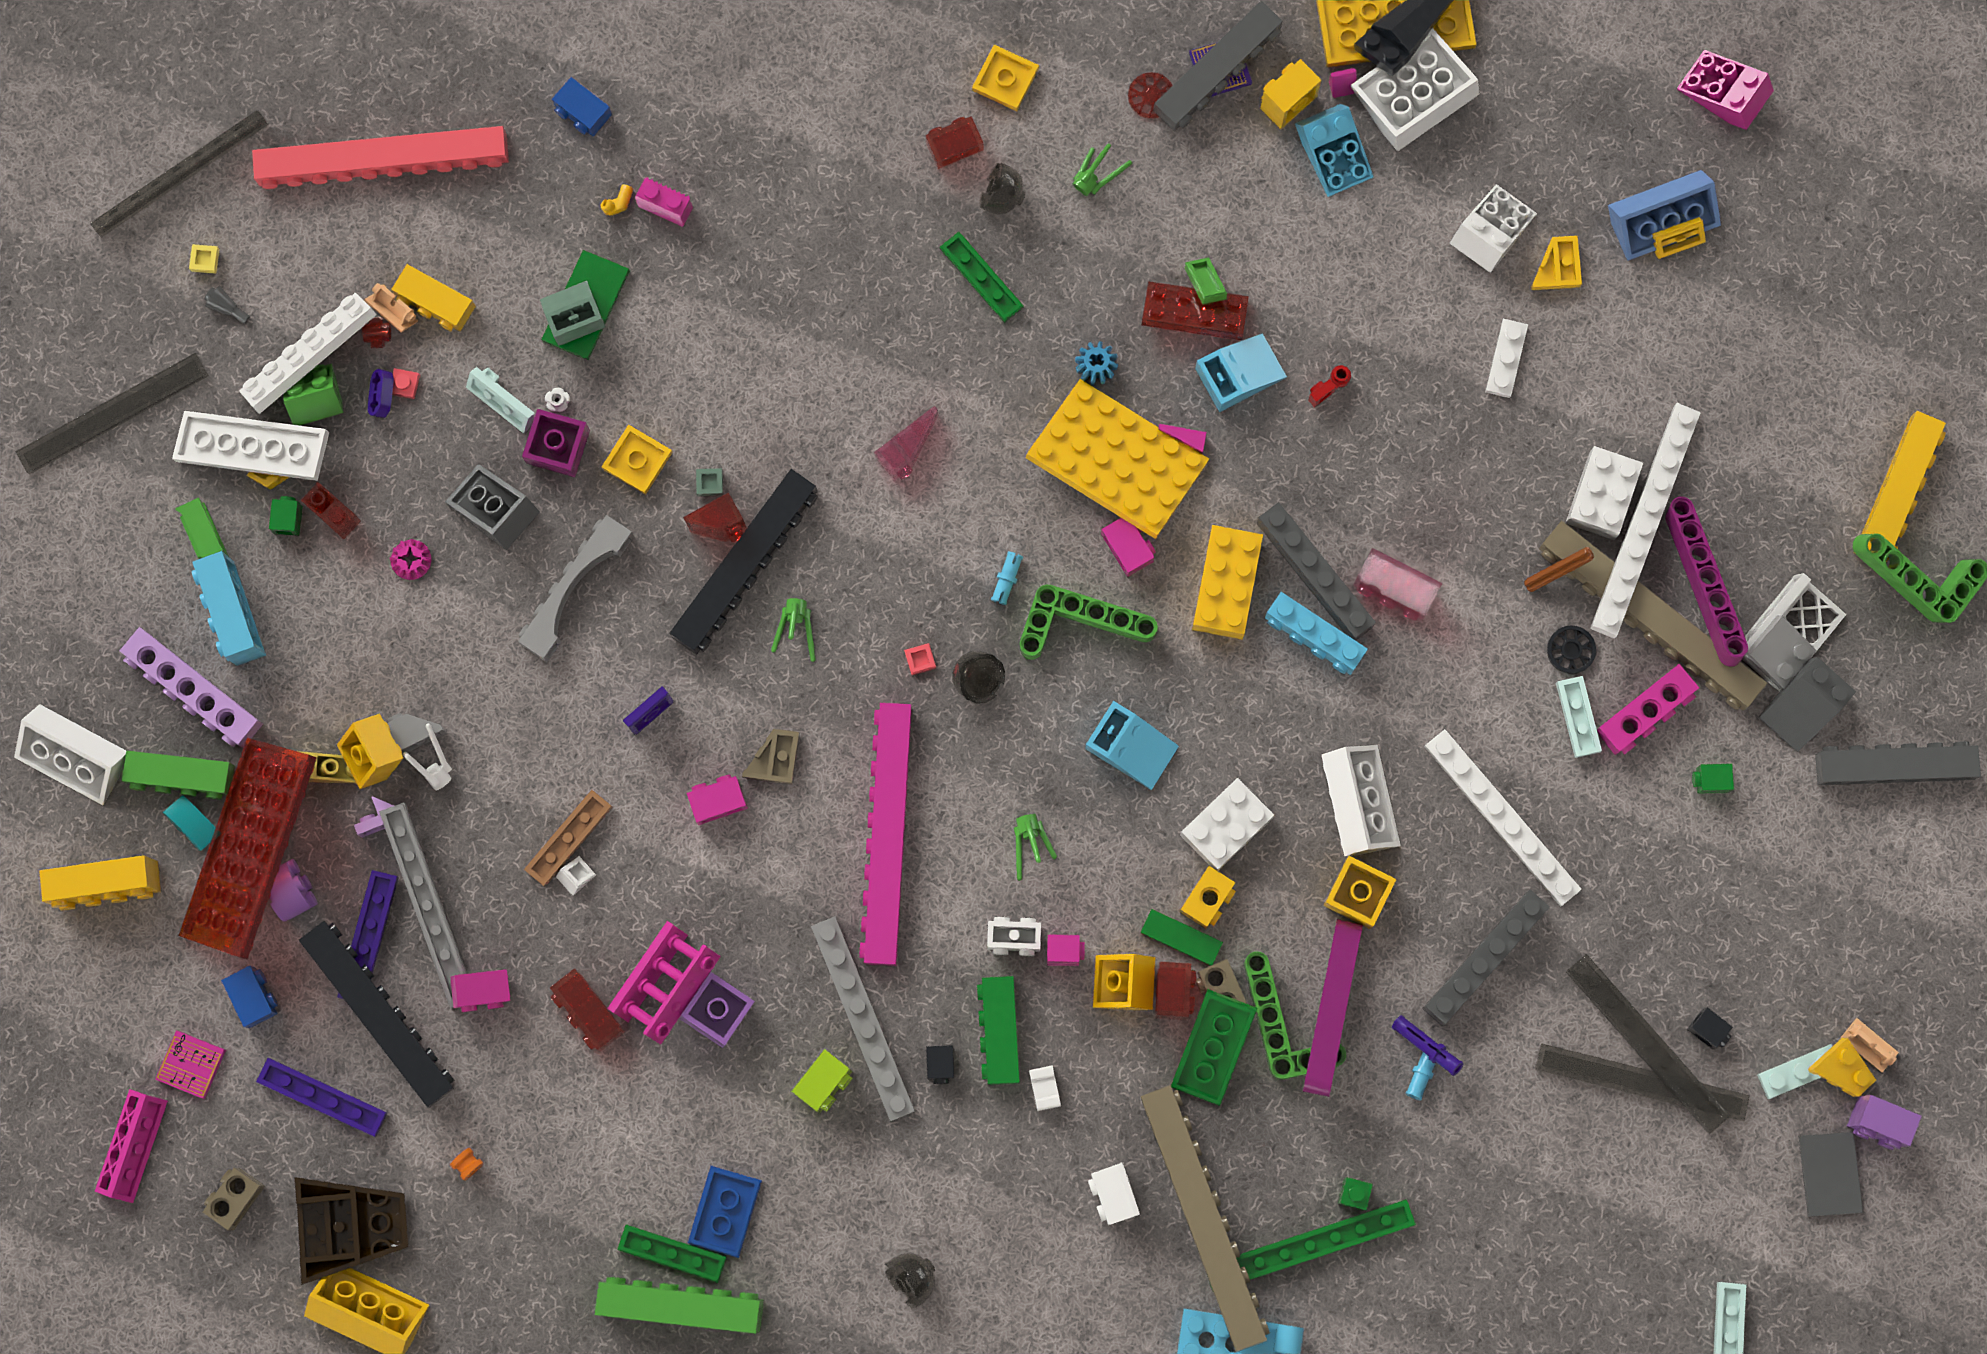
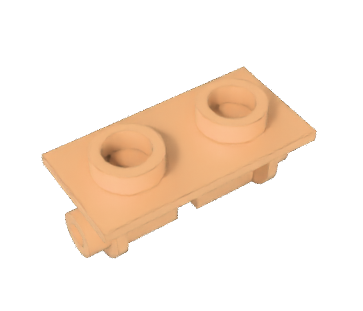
M377 283L372 288L374 294L364 299L369 306L400 332L405 331L418 322L414 310L409 308L400 299L395 301V295L384 284L380 285Z
M1858 1018L1853 1021L1840 1037V1039L1848 1038L1858 1054L1881 1073H1883L1888 1065L1891 1066L1896 1061V1055L1899 1053Z

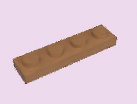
M591 790L524 870L546 887L613 807Z

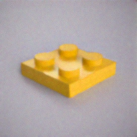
M993 45L972 86V91L1018 111L1039 70V65L997 45Z
M628 424L603 463L602 469L646 495L673 452L668 447Z

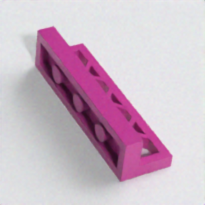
M129 1089L95 1192L110 1198L130 1203L134 1202L168 1102L167 1100ZM136 1098H139L136 1108L133 1109ZM120 1152L119 1158L116 1161L117 1154ZM111 1177V1181L107 1190L106 1186L109 1178Z

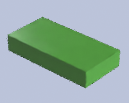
M1209 258L1185 262L1184 269L1202 304L1226 300L1227 292Z

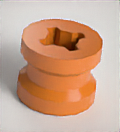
M470 1147L460 1153L450 1164L452 1169H457L460 1172V1178L463 1181L469 1179L484 1165L481 1159L475 1158L473 1155L474 1151Z

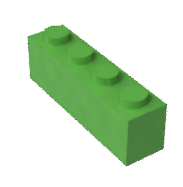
M126 751L122 782L130 785L129 789L145 791L146 787H154L155 792L171 794V790H180V795L196 797L198 792L207 793L206 798L222 800V795L230 796L235 765L224 761Z

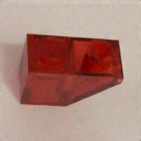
M319 482L300 500L343 540L361 522L350 509Z

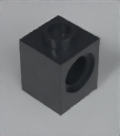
M1706 1007L1700 1011L1687 1030L1708 1047L1715 1049L1718 1046L1723 1048L1731 1038L1729 1032L1733 1027Z
M953 1045L926 1046L927 1079L933 1080V1084H949V1079H954Z

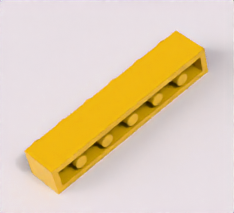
M1916 411L1910 417L1862 534H1880L1898 549V546H1895L1898 537L1902 538L1907 529L1906 517L1908 514L1911 515L1917 505V501L1914 500L1917 491L1921 492L1927 478L1924 477L1926 469H1931L1935 462L1936 455L1933 453L1936 445L1940 446L1945 438L1946 432L1943 431L1945 422L1919 411ZM1869 540V542H1868V549H1869V550L1871 549V542H1870V540Z

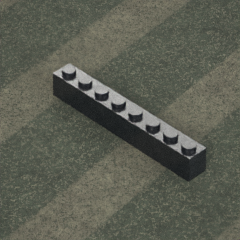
M790 469L672 628L669 634L673 639L696 655L700 650L704 652L712 641L710 638L715 629L717 631L722 629L727 621L725 616L729 610L732 609L734 611L742 601L741 594L745 589L750 590L757 581L755 575L761 568H767L773 558L771 556L772 552L776 547L780 549L788 538L786 533L791 527L795 529L803 518L801 515L806 506L808 508L812 507L817 500L816 485L793 469Z
M323 921L300 938L299 942L427 1108H430L454 1089L451 1084L455 1081L446 1068L441 1071L435 1064L439 1059L430 1047L426 1050L422 1047L419 1041L423 1038L414 1027L408 1029L403 1022L406 1016L398 1006L391 1007L387 1001L390 995L383 986L376 987L371 979L375 976L365 964L362 967L358 964L355 958L359 955L349 943L344 946L339 939L342 933L334 923L328 925L327 922Z

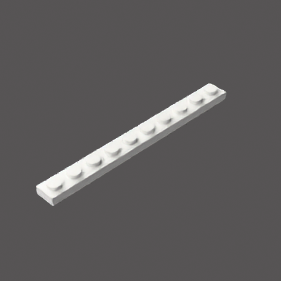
M1679 403L1675 404L1590 629L1614 639L1618 635L1701 412Z

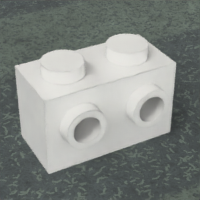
M994 917V921H988L987 949L993 950V955H1008V951H1019V956H1035V952H1040L1041 923H1036V919L1020 918V922H1010L1008 917Z

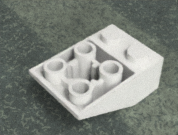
M1496 184L1460 225L1450 244L1491 273L1537 213Z

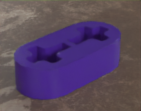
M376 369L371 376L368 397V413L371 416L385 418L390 412L394 377L389 371Z

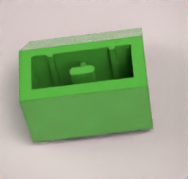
M332 363L317 365L283 394V402L293 425L300 426L343 413V402Z

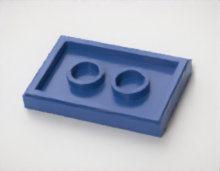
M710 1166L688 1243L739 1258L762 1180Z

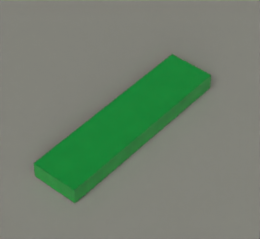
M957 232L940 246V250L1004 323L1024 308V305L960 232Z
M627 1224L617 1249L618 1251L719 1283L727 1259L725 1256Z

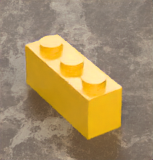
M408 264L391 289L396 296V301L400 299L408 307L411 304L418 308L417 312L427 319L434 317L440 320L438 324L449 331H452L454 328L461 332L476 307L472 299Z

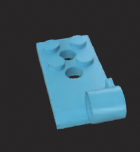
M1183 1309L1177 1354H1301L1304 1328L1266 1322L1270 1334L1265 1335L1267 1341L1236 1353L1228 1351L1225 1347V1342L1230 1335L1221 1314ZM1203 1332H1210L1214 1336V1343L1209 1348H1204L1199 1344V1336Z

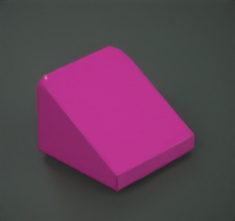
M1352 68L1331 73L1329 85L1333 98L1355 94L1351 85L1357 81L1356 69Z

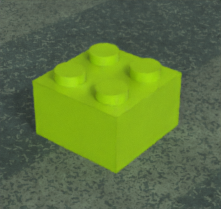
M824 1049L791 1092L818 1113H821L822 1110L827 1112L835 1103L836 1099L833 1096L839 1088L844 1091L853 1078L850 1074L853 1071Z

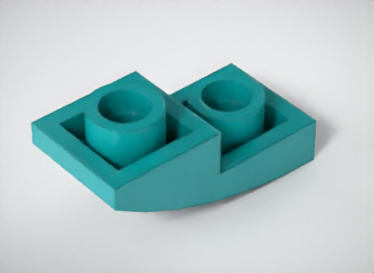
M183 795L162 812L177 830L182 832L199 851L204 849L220 834L216 827Z

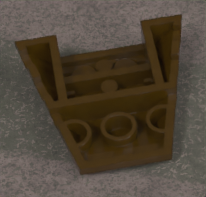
M294 1177L301 1285L408 1247L405 1193Z

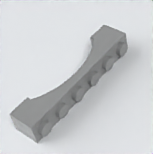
M607 515L603 520L599 519L592 529L593 535L588 541L582 542L577 551L579 553L574 562L570 561L563 570V578L559 583L555 582L548 592L549 598L544 604L541 603L536 608L533 614L535 618L531 624H526L519 633L520 639L518 642L520 645L545 662H548L562 642L558 637L559 621L565 603L575 586L600 562L614 555L621 557L635 537L632 531Z

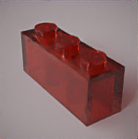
M574 968L550 987L554 993L550 996L559 1008L564 1006L568 1011L567 1020L575 1029L581 1028L585 1034L582 1039L591 1050L596 1048L601 1052L625 1033L624 1029L577 969Z

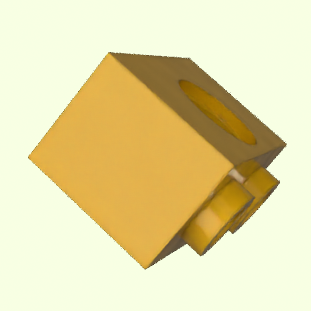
M1208 866L1181 908L1180 913L1205 929L1209 924L1215 926L1222 915L1218 911L1223 902L1229 904L1236 893L1232 889L1235 882ZM1207 892L1215 894L1217 903L1212 906L1206 905L1202 900L1203 894Z

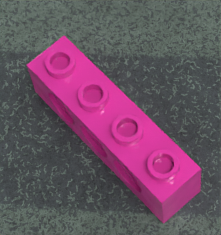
M1678 664L1597 729V733L1615 755L1620 751L1625 755L1636 746L1634 742L1636 738L1642 735L1645 739L1656 730L1654 726L1656 722L1662 719L1665 723L1676 714L1674 710L1676 706L1681 703L1685 707L1695 699L1694 692L1699 687L1682 666ZM1664 690H1669L1674 694L1673 702L1664 699ZM1644 706H1650L1654 710L1653 718L1644 715ZM1624 722L1633 724L1635 728L1633 734L1624 731Z

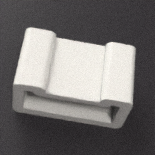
M1053 1066L1029 1070L1037 1111L1061 1107Z

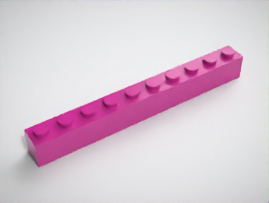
M880 703V709L874 712V725H878V735H873L872 751H877L876 761L871 762V776L875 777V787L870 786L869 802H874L873 812L868 813V828H872V838H867L866 854L871 855L870 864H865L864 880H869V888L863 891V906H867V916H862L861 932H866L865 943H860V958H864L865 965L897 966L912 716L911 704Z

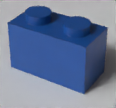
M572 77L552 98L556 107L554 111L564 120L570 118L575 122L573 126L583 135L589 133L594 137L612 116L611 109L607 104Z
M248 966L221 980L243 1027L250 1029L278 1014L275 1009L278 1006L277 1000L272 992L267 993L264 986L267 980L261 969L256 970L255 967Z

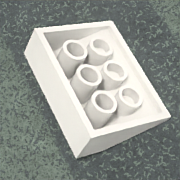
M1433 28L1410 61L1393 76L1377 66L1351 85V88L1382 134L1397 151L1479 95L1478 79Z

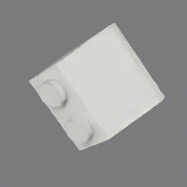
M1123 1163L1091 1174L1092 1179L1088 1180L1092 1195H1098L1101 1205L1096 1207L1101 1221L1107 1220L1108 1225L1140 1215Z

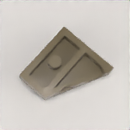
M773 729L766 738V742L755 754L750 765L743 771L742 777L792 784L800 733Z

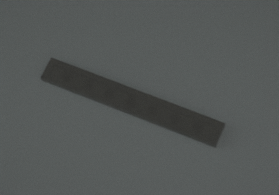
M256 110L90 223L91 226L102 238L268 125L260 112Z
M195 352L15 452L24 469L30 475L209 375Z
M1587 954L1566 971L1569 977L1708 1134L1712 1133L1730 1117L1727 1111Z
M1540 1044L1535 1070L1739 1121H1745L1750 1097L1747 1094L1546 1044Z

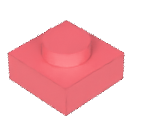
M394 368L392 395L414 399L420 374Z

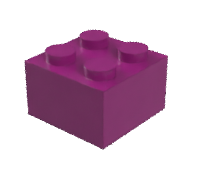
M537 409L522 458L528 465L576 477L590 428L586 422Z

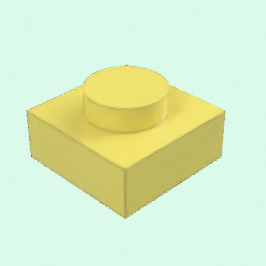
M192 244L189 269L192 272L217 273L220 249L217 246Z

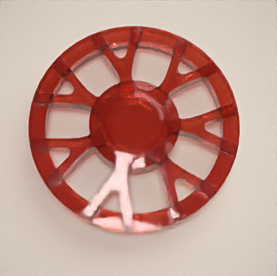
M1149 72L1141 74L1133 80L1129 87V104L1135 113L1144 118H1158L1157 114H1152L1154 103L1162 96V93L1168 91L1166 90L1168 87L1170 89L1173 85L1165 76L1159 73ZM1153 77L1154 84L1147 86L1145 78ZM1162 80L1167 85L1160 90L1157 84ZM1137 83L1144 87L1142 92L1134 89ZM1141 96L1142 102L1134 104L1132 98ZM1145 104L1151 106L1149 114L1142 112Z

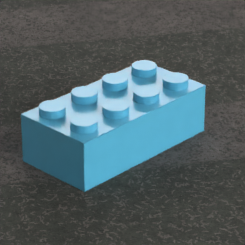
M222 551L193 561L195 570L192 571V576L196 585L201 586L203 594H200V600L203 607L209 610L211 617L208 618V623L212 632L217 633L219 641L216 642V647L220 656H224L227 661L232 662L236 666L266 656L234 561Z

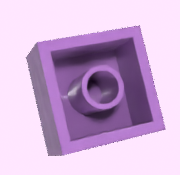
M710 972L679 1019L723 1048L755 1001Z
M1866 1095L1857 1098L1847 1127L1854 1129L1852 1134L1868 1140L1870 1137L1879 1140L1878 1145L1890 1150L1894 1148L1900 1149L1901 1147L1911 1146L1921 1115L1873 1095Z

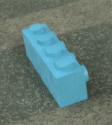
M1280 592L1266 613L1265 619L1268 620L1267 623L1278 631L1282 629L1289 634V638L1299 645H1306L1311 649L1312 654L1322 660L1326 658L1333 663L1332 666L1337 671L1343 674L1347 672L1351 675L1368 650L1283 592Z

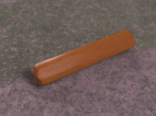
M1585 547L1530 576L1524 581V584L1529 592H1533L1592 561L1594 554L1589 547Z

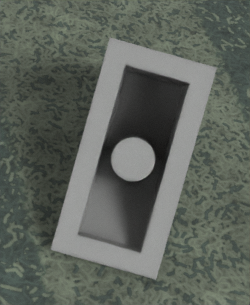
M402 713L390 717L387 723L391 736L401 748L402 755L403 752L408 753L431 741L426 724L429 723L436 738L447 734L445 728L439 724L409 714L402 715Z

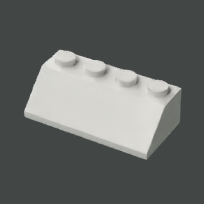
M39 704L21 720L14 758L104 805L123 772L126 750Z
M1378 745L1343 747L1322 754L1323 768L1327 777L1329 794L1332 799L1344 856L1361 855L1400 847Z

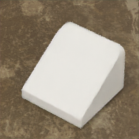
M578 856L561 868L556 878L573 896L592 880L596 874Z

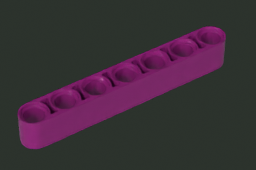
M1677 497L1671 502L1666 511V523L1717 655L1725 666L1734 667L1741 662L1747 653L1748 643L1694 505L1686 497ZM1675 510L1682 511L1684 515H1679ZM1683 532L1690 533L1693 538H1688ZM1692 555L1699 556L1702 561L1695 560ZM1701 578L1708 579L1711 584L1704 583ZM1710 601L1718 603L1720 607H1714ZM1719 625H1725L1729 631L1721 629ZM1728 648L1735 649L1738 655L1732 654Z
M1339 919L1336 921L1303 1092L1326 1097L1330 1096L1363 924Z

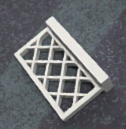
M1804 573L1794 575L1745 635L1748 650L1777 615L1783 616L1786 619L1789 611H1798L1799 626L1793 627L1799 629L1800 634L1805 639V628H1817L1818 639L1815 643L1810 644L1818 650L1846 614L1810 583L1811 579ZM1807 590L1814 595L1815 606L1803 607L1802 595ZM1828 608L1837 615L1831 623L1822 624L1821 609ZM1815 609L1817 624L1805 625L1803 610ZM1735 649L1731 652L1732 654L1738 655V652ZM1745 654L1742 660L1780 692L1781 689Z

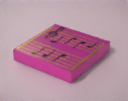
M176 1030L155 1080L205 1099L226 1050Z

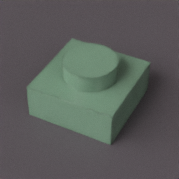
M722 468L696 469L697 496H723Z

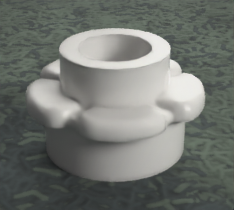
M562 388L552 389L551 392L545 395L546 407L552 412L566 410L570 402L569 394L564 392Z

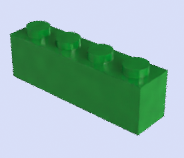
M1014 977L982 978V984H977L978 1000H983L984 1011H978L979 1027H985V1037H980L981 1053H986L987 1063L981 1064L982 1080L987 1079L988 1085L1020 1084Z

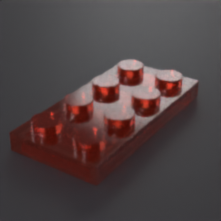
M1148 281L1141 325L1242 341L1249 296L1227 293L1226 300L1202 304L1194 288Z

